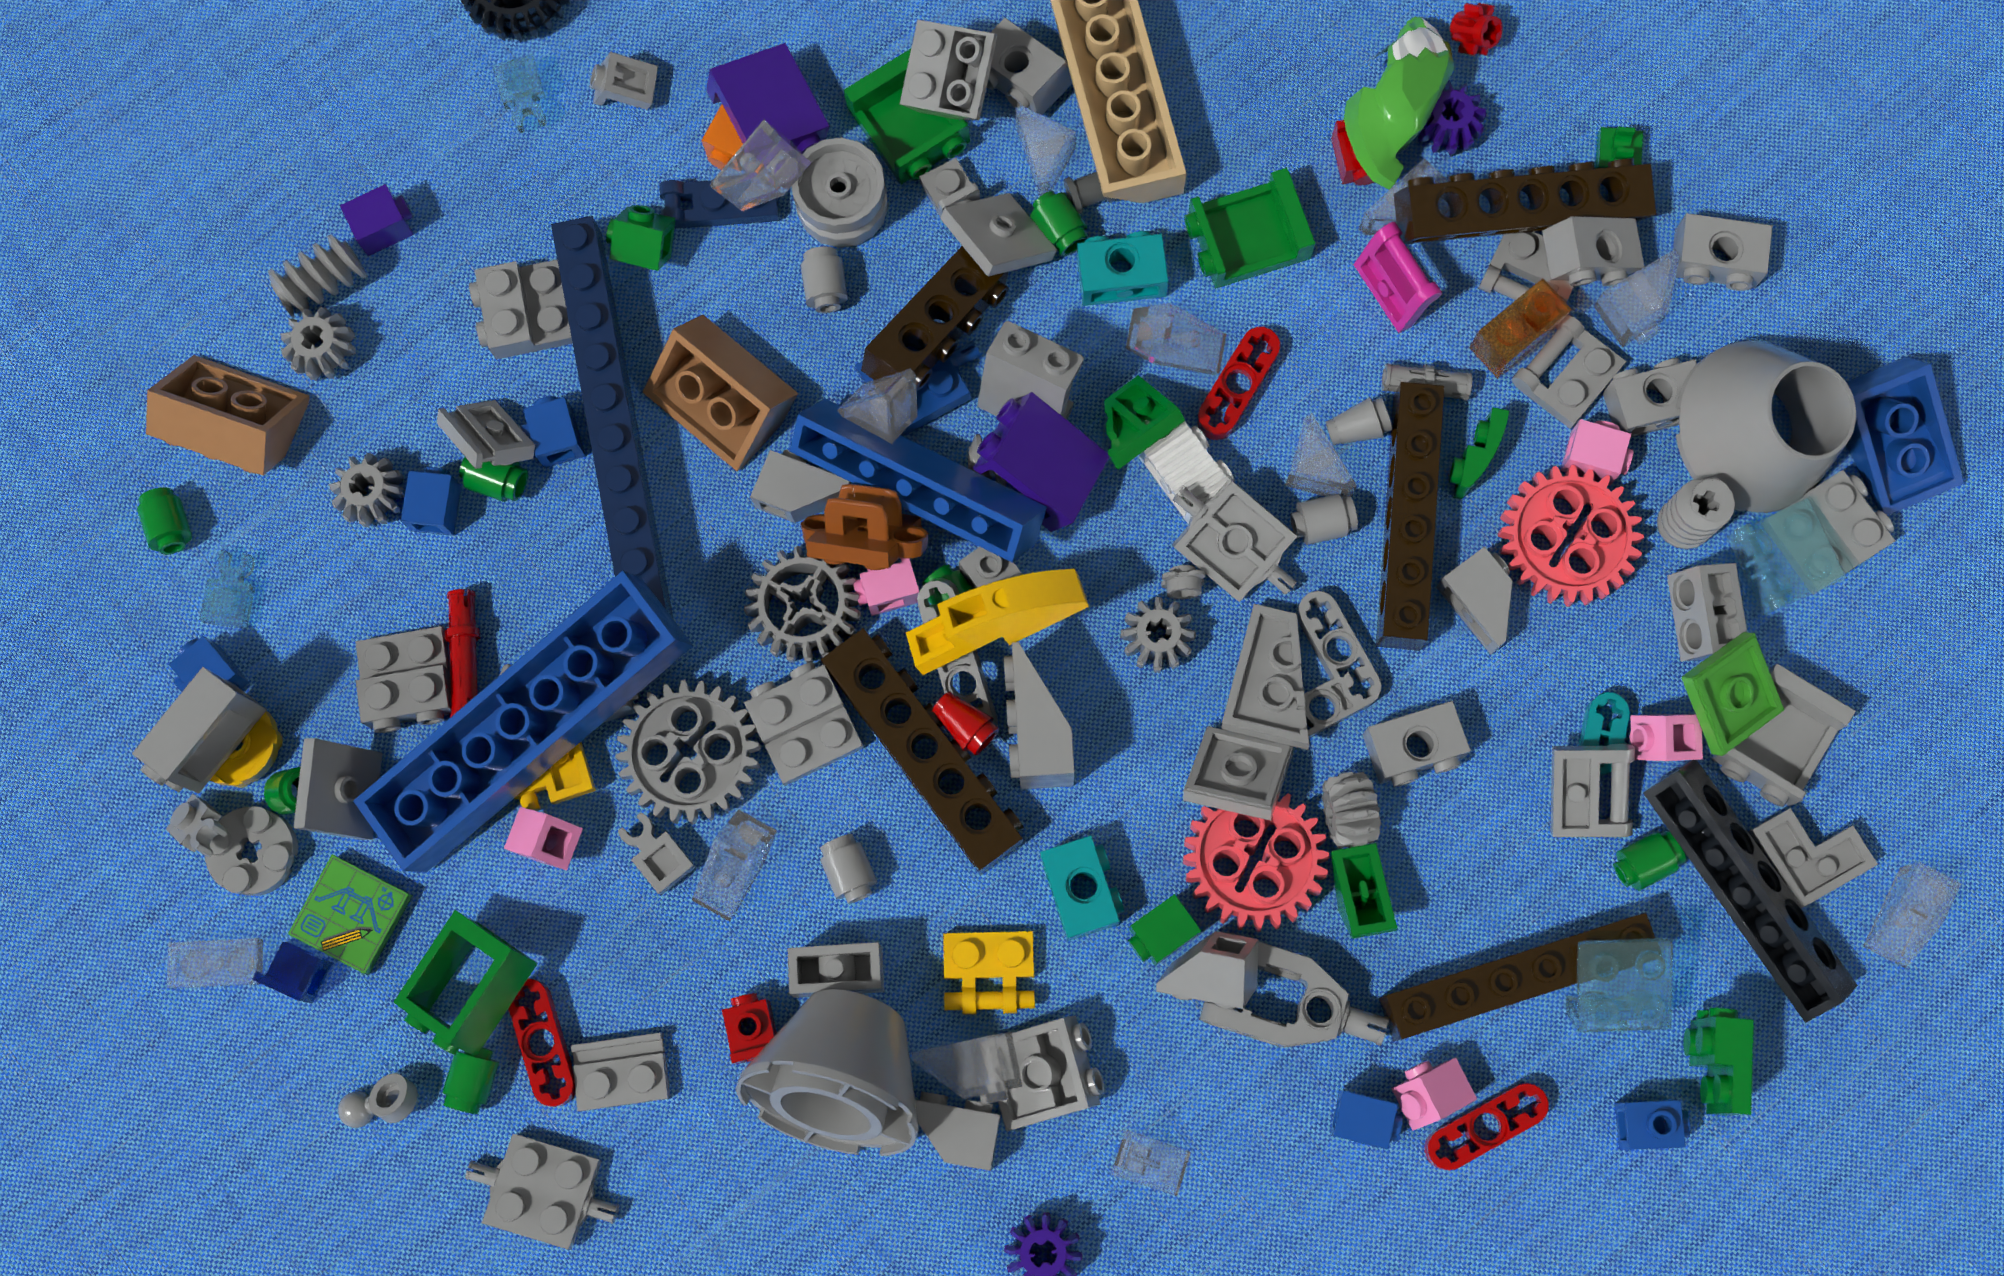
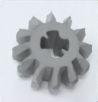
M320 306L315 315L310 310L303 308V319L299 322L296 319L288 318V324L293 330L292 332L280 334L281 340L287 345L281 351L287 361H292L291 368L297 374L302 375L306 372V375L311 380L317 381L322 372L328 379H334V368L338 365L341 369H349V364L345 361L344 357L356 354V348L350 343L355 339V333L350 327H346V320L340 314L335 313L331 315L326 308ZM321 340L323 342L322 345L316 348L314 345Z
M366 453L362 463H360L356 457L349 456L351 468L347 471L343 468H335V473L341 478V481L329 484L330 490L337 495L332 500L333 507L338 511H343V518L349 523L358 520L359 524L363 527L370 528L375 517L380 524H387L385 513L389 509L393 513H400L401 508L394 500L404 498L405 490L398 486L404 480L403 475L398 470H392L393 463L387 458L377 461L373 454ZM372 484L373 486H369L372 492L364 497L362 494H367L364 489Z
M1156 597L1153 610H1150L1147 603L1140 601L1137 604L1140 616L1130 612L1126 614L1125 622L1131 628L1122 629L1120 637L1126 641H1133L1125 647L1124 653L1126 656L1141 653L1137 660V667L1143 668L1148 659L1154 660L1153 670L1155 673H1160L1163 664L1162 660L1165 659L1168 665L1175 669L1179 666L1176 654L1182 657L1190 656L1192 649L1184 642L1195 640L1196 632L1184 628L1191 623L1192 617L1190 614H1183L1179 617L1175 616L1180 606L1178 602L1174 601L1169 609L1165 610L1162 609V598ZM1159 627L1166 630L1165 637L1160 638L1157 643L1150 640L1151 631L1156 632Z
M1350 771L1339 773L1338 776L1329 777L1328 780H1325L1322 787L1323 795L1321 796L1324 806L1323 812L1330 838L1337 847H1357L1378 840L1382 824L1379 817L1380 808L1377 803V794L1374 792L1373 783L1364 772L1353 773Z

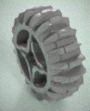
M796 546L793 550L794 558L788 559L786 553L783 550H779L777 552V557L780 561L778 565L774 566L768 559L764 560L762 564L768 573L766 576L760 573L752 574L753 582L760 588L746 589V597L755 601V603L746 605L744 612L747 616L756 617L748 623V627L751 632L762 631L757 638L760 646L763 647L773 642L770 652L775 657H778L787 648V660L791 663L796 661L799 651H803L805 662L810 663L814 659L812 651L819 649L821 656L824 657L829 653L828 644L833 643L835 647L842 644L843 641L839 637L840 633L853 636L856 633L855 628L847 623V621H860L862 615L859 610L852 608V606L859 605V594L851 592L854 590L853 584L857 578H845L850 571L849 566L843 563L834 567L835 564H828L823 559L820 561L817 558L804 557L801 546ZM798 574H814L813 576L808 575L803 583L796 586L783 582ZM826 580L838 591L839 601L836 614L828 611L827 606L820 602L824 592L822 586ZM772 595L779 598L780 602L787 607L783 617L785 623L780 630L771 623L769 616V604ZM809 597L812 606L816 610L803 607L798 612L792 600L804 602ZM809 623H816L823 627L827 625L824 629L812 635L793 636L794 633L799 634L800 630Z

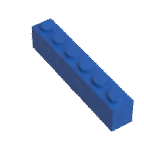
M826 398L800 412L797 416L789 452L853 484L896 491L903 509L1011 563L1036 544L1047 509L1046 506Z

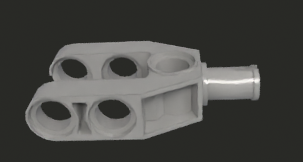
M1259 942L1258 969L1300 982L1304 985V993L1297 1005L1295 1023L1283 1024L1254 1015L1252 1011L1247 1009H1225L1217 1006L1215 1003L1204 1001L1199 1017L1200 1021L1281 1048L1331 1041L1340 1036L1342 1032L1381 1046L1385 1033L1368 1028L1367 1025L1384 1030L1387 1029L1389 1017L1379 1016L1351 1007L1350 1001H1347L1349 994L1312 958ZM1321 998L1329 1004L1331 1013L1328 1021L1316 1023L1310 1019L1307 1014L1309 1000Z

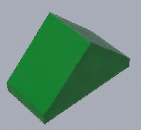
M1376 843L1332 851L1331 857L1338 911L1351 939L1397 931V924Z

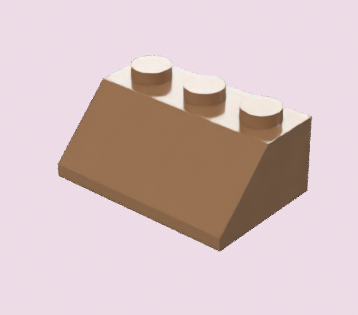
M704 315L673 328L643 390V393L736 471L741 470L782 425L799 394Z
M193 355L147 390L146 435L161 439L169 445L180 446L203 454L209 459L220 460L240 467L246 472L264 476L286 456L309 404V395Z

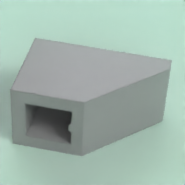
M770 450L750 498L756 509L796 523L824 511L827 500L829 498H838L841 486L851 484V482L823 468L819 469L806 464L807 460L789 452V450H784L782 454Z
M1217 931L1213 932L1170 964L1156 983V992L1171 994L1180 1000L1196 999L1211 1002L1225 1009H1244L1257 989L1259 939Z
M921 1091L920 1100H915L918 1124L945 1163L991 1171L1001 1115L992 1114L993 1104L966 1100L965 1108L947 1105L948 1096Z

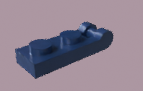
M776 176L695 182L666 180L659 184L660 198L664 200V209L660 214L676 218L674 229L779 221ZM693 200V209H681V201Z

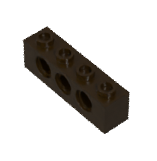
M961 246L865 348L861 371L901 400L912 389L919 391L929 380L932 374V367L939 360L945 363L956 350L957 340L964 333L971 335L981 323L984 316L983 312L989 306L997 307L1004 299L1009 289L1005 285L1008 272L987 276L965 248ZM959 292L967 293V294H969V296L963 295V294H961V293H959ZM934 319L942 320L945 323L936 322ZM907 347H915L920 351H913Z

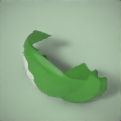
M1415 16L1408 20L1406 25L1399 31L1397 40L1372 59L1374 60L1379 55L1388 51L1387 67L1376 88L1363 87L1346 101L1345 127L1358 162L1373 182L1388 190L1396 183L1404 168L1396 158V154L1406 149L1424 128L1455 69L1450 44L1444 41L1436 28L1422 17L1417 18Z

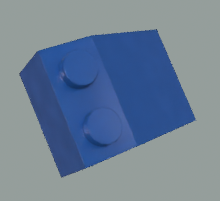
M1904 357L1846 381L1853 394L1856 406L1855 427L1846 447L1878 511H1882L1888 516L1965 484L1931 363Z

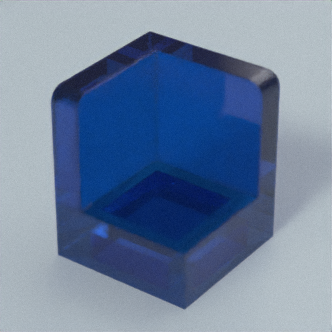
M282 942L267 973L256 971L252 980L295 1000L313 1003L333 962L289 942Z

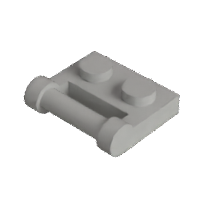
M1536 232L1503 235L1478 289L1489 294L1491 290L1538 310L1546 314L1545 319L1557 323L1574 286L1570 285L1569 280H1551L1544 238ZM1501 269L1540 285L1556 294L1554 298H1551L1500 275Z
M1564 315L1556 325V333L1526 368H1520L1512 377V382L1526 396L1571 429L1626 361L1586 331L1579 320L1573 316ZM1571 342L1580 349L1579 352L1549 388L1545 387L1540 383L1539 378Z
M1630 744L1552 746L1550 825L1552 837H1628L1633 835V820L1629 818L1630 763L1635 761V746ZM1600 763H1612L1610 818L1599 819Z

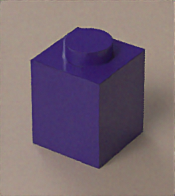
M386 184L340 205L356 241L368 256L414 235L407 220L413 218V214L402 194L395 197Z

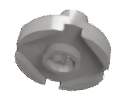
M257 806L233 810L218 821V823L228 829V834L226 837L218 834L212 839L210 849L213 850V854L210 857L205 856V862L211 877L219 886L235 894L261 896L276 890L286 882L292 872L290 868L294 862V855L297 856L298 854L297 837L288 821L267 809ZM248 841L253 844L260 842L262 847L256 852L258 860L253 863L248 858H242L244 845Z

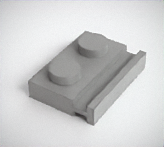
M496 400L456 406L455 412H447L445 408L438 409L437 424L475 469L482 468V462L490 461L493 466L511 465L514 462L533 459L535 444Z
M660 1032L571 1045L574 1058L573 1071L577 1111L581 1112L670 1099L666 1053H664L663 1044L664 1034Z

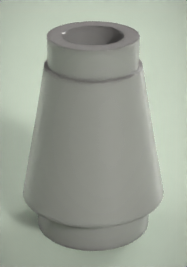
M1369 397L1333 417V419L1325 421L1333 446L1340 443L1345 444L1384 438L1383 433L1393 430L1382 397L1373 401Z

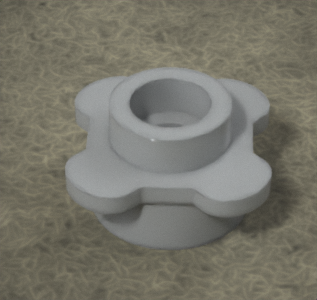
M1192 565L1174 566L1169 569V572L1162 574V580L1164 581L1161 582V587L1167 589V597L1172 599L1197 597L1202 594L1201 586L1204 585L1205 571L1196 570Z

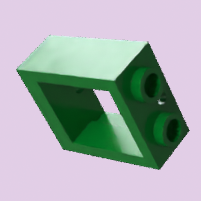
M454 910L393 1003L408 1013L404 1021L425 1034L429 1030L436 1035L432 1042L443 1050L456 1055L460 1049L473 1056H477L538 963L479 922ZM474 945L494 959V961L450 1026L432 1013L430 1009Z

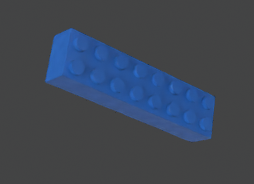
M622 570L353 800V802L402 871L428 872L691 649L693 644L644 580Z

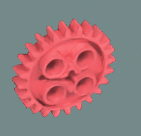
M1571 465L1566 471L1565 476H1562L1558 467L1553 466L1549 471L1548 480L1541 472H1537L1532 478L1533 486L1524 481L1518 488L1521 496L1512 494L1507 501V504L1513 510H1504L1500 519L1510 526L1502 527L1498 532V537L1510 540V542L1500 549V554L1513 555L1514 559L1508 564L1509 570L1520 568L1523 572L1517 581L1518 585L1529 580L1534 583L1531 591L1532 596L1545 589L1548 591V603L1551 604L1561 594L1563 595L1566 607H1570L1574 603L1576 595H1579L1581 602L1585 606L1593 600V592L1603 600L1610 594L1608 585L1618 590L1624 584L1620 575L1629 577L1634 572L1635 568L1628 561H1636L1641 557L1642 552L1631 545L1640 543L1644 539V535L1633 532L1632 528L1636 527L1642 521V518L1628 516L1627 512L1634 506L1635 502L1632 500L1621 503L1618 498L1623 493L1624 487L1620 486L1610 491L1607 488L1610 480L1608 475L1599 482L1593 481L1594 471L1588 469L1583 477H1578L1576 466ZM1553 500H1566L1572 508V514L1559 513L1554 507ZM1589 504L1592 509L1574 535V541L1564 551L1557 566L1551 567L1549 561L1567 536V530L1577 520L1584 505ZM1599 521L1604 523L1609 530V537L1602 538L1597 536L1592 530L1591 522ZM1531 535H1544L1550 543V549L1540 550L1536 548L1531 541ZM1576 556L1584 560L1587 565V573L1575 572L1569 564V557Z
M1287 793L1280 802L1277 801L1271 821L1222 809L1213 811L1206 806L1201 808V816L1205 823L1192 820L1190 829L1198 837H1185L1184 846L1195 852L1184 855L1183 864L1195 867V869L1186 874L1185 880L1189 883H1200L1194 890L1193 897L1198 899L1208 896L1209 900L1205 907L1206 913L1213 911L1217 907L1222 909L1220 923L1224 924L1233 915L1237 917L1238 930L1243 929L1247 919L1253 920L1257 932H1261L1265 919H1269L1275 929H1279L1282 914L1290 921L1295 922L1298 917L1296 905L1306 911L1311 908L1312 903L1306 893L1313 896L1321 894L1323 888L1314 880L1326 879L1328 875V870L1317 865L1328 861L1330 856L1327 851L1317 850V847L1325 842L1326 835L1312 834L1319 820L1317 817L1306 821L1302 819L1306 809L1305 804L1299 805L1294 810L1289 807L1291 794ZM1247 820L1255 824L1258 833L1252 837H1243L1236 832L1234 825L1239 821ZM1271 824L1275 825L1276 830L1265 847L1262 861L1257 862L1244 890L1240 893L1237 892L1235 887L1247 868L1249 856L1256 852L1267 827ZM1280 841L1291 842L1295 845L1298 854L1292 858H1283L1276 853L1274 845ZM1220 858H1227L1236 864L1237 871L1231 876H1223L1216 872L1213 864ZM1260 879L1270 880L1277 887V893L1272 897L1260 896L1256 893L1253 884Z

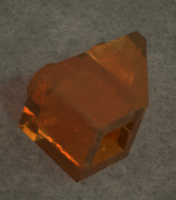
M1542 278L1481 328L1469 348L1498 379L1529 354L1572 309Z

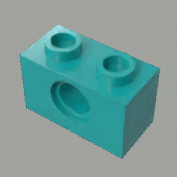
M1138 231L1127 235L1126 238L1109 240L1106 236H1094L1086 239L1084 243H1077V266L1082 306L1166 297L1168 275L1162 234L1151 235L1147 231ZM1123 260L1128 262L1132 268L1126 272H1118L1111 267V264Z
M1088 836L1040 852V859L1067 942L1119 925L1120 921L1117 914L1123 913L1125 910L1117 887L1108 888L1104 871L1110 870V864L1103 844L1095 846L1092 836ZM1079 876L1090 877L1096 884V893L1088 899L1077 898L1070 888L1072 881Z

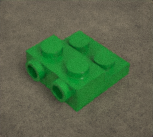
M1709 1008V1010H1697L1696 1020H1691L1690 1028H1686L1684 1033L1683 1049L1685 1055L1689 1056V1066L1707 1068V1076L1702 1077L1700 1085L1701 1102L1706 1104V1114L1723 1116L1751 1115L1754 1020L1738 1018V1010Z

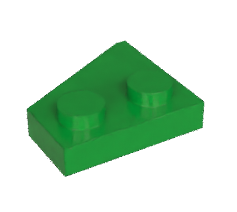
M1139 375L1104 400L1105 413L1108 417L1106 432L1111 440V449H1108V455L1114 466L1119 470L1155 442L1167 437L1174 428L1185 421L1180 409Z

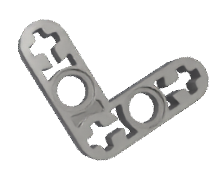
M1323 591L1308 593L1303 597L1297 608L1299 625L1330 678V681L1304 694L1306 723L1311 727L1308 730L1309 738L1368 708L1377 700L1381 692L1379 676L1337 602L1331 595ZM1313 602L1317 607L1325 605L1328 609L1324 615V621L1328 628H1331L1334 623L1339 627V629L1329 631L1322 639H1319L1317 636L1324 629L1317 617L1311 619L1307 617L1311 609L1310 603ZM1333 639L1346 641L1351 649L1350 657L1342 662L1331 659L1326 651L1327 643ZM1355 661H1358L1361 666L1354 670L1356 678L1360 683L1368 681L1371 685L1366 692L1368 698L1365 699L1361 694L1352 695L1349 690L1354 685V681L1349 672L1344 677H1340L1338 673L1348 669ZM1316 697L1329 699L1334 707L1332 717L1326 720L1315 718L1309 709L1311 700Z

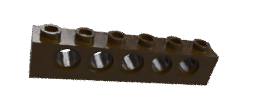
M1627 158L1608 162V168L1595 169L1594 162H1584L1568 166V171L1555 172L1554 166H1541L1529 169V175L1515 176L1514 169H1506L1488 173L1489 179L1475 180L1474 173L1449 176L1446 183L1434 184V177L1410 179L1407 181V187L1393 193L1396 221L1403 233L1400 237L1405 244L1538 232L1571 216L1636 218V222L1656 215L1651 164L1634 165V159ZM1600 184L1604 185L1608 191V201L1604 200L1600 194ZM1561 187L1564 188L1569 195L1568 205H1566L1560 198ZM1520 191L1527 194L1530 201L1529 209H1526L1521 204ZM1480 194L1489 201V213H1486L1480 207ZM1439 198L1444 199L1448 203L1450 208L1449 217L1444 216L1440 212L1438 207Z
M1400 382L1393 397L1391 423L1393 430H1391L1376 647L1420 651L1428 640L1444 400L1443 385Z
M862 628L821 658V661L825 665L827 672L978 873L982 875L1023 844V838L1019 833L1025 828L1010 808L1002 812L993 800V797L998 792L985 774L982 772L975 776L966 762L971 759L967 751L964 752L955 739L949 742L940 730L943 723L932 711L933 706L931 703L924 707L913 694L919 688L907 671L902 668L896 672L887 660L893 654L878 634L871 638L865 629ZM871 670L881 671L885 675L883 684L876 689H867L861 684L863 676ZM898 704L906 705L911 709L910 718L902 724H894L887 719L889 710ZM922 739H931L938 745L936 754L929 759H920L913 753L915 744ZM951 773L960 775L965 781L962 790L953 795L946 794L939 788L941 779ZM981 808L990 813L991 821L986 828L974 830L966 824V817L973 809Z
M1645 912L1379 998L1384 1016L1389 1017L1388 1027L1393 1042L1643 963L1661 957L1662 954Z

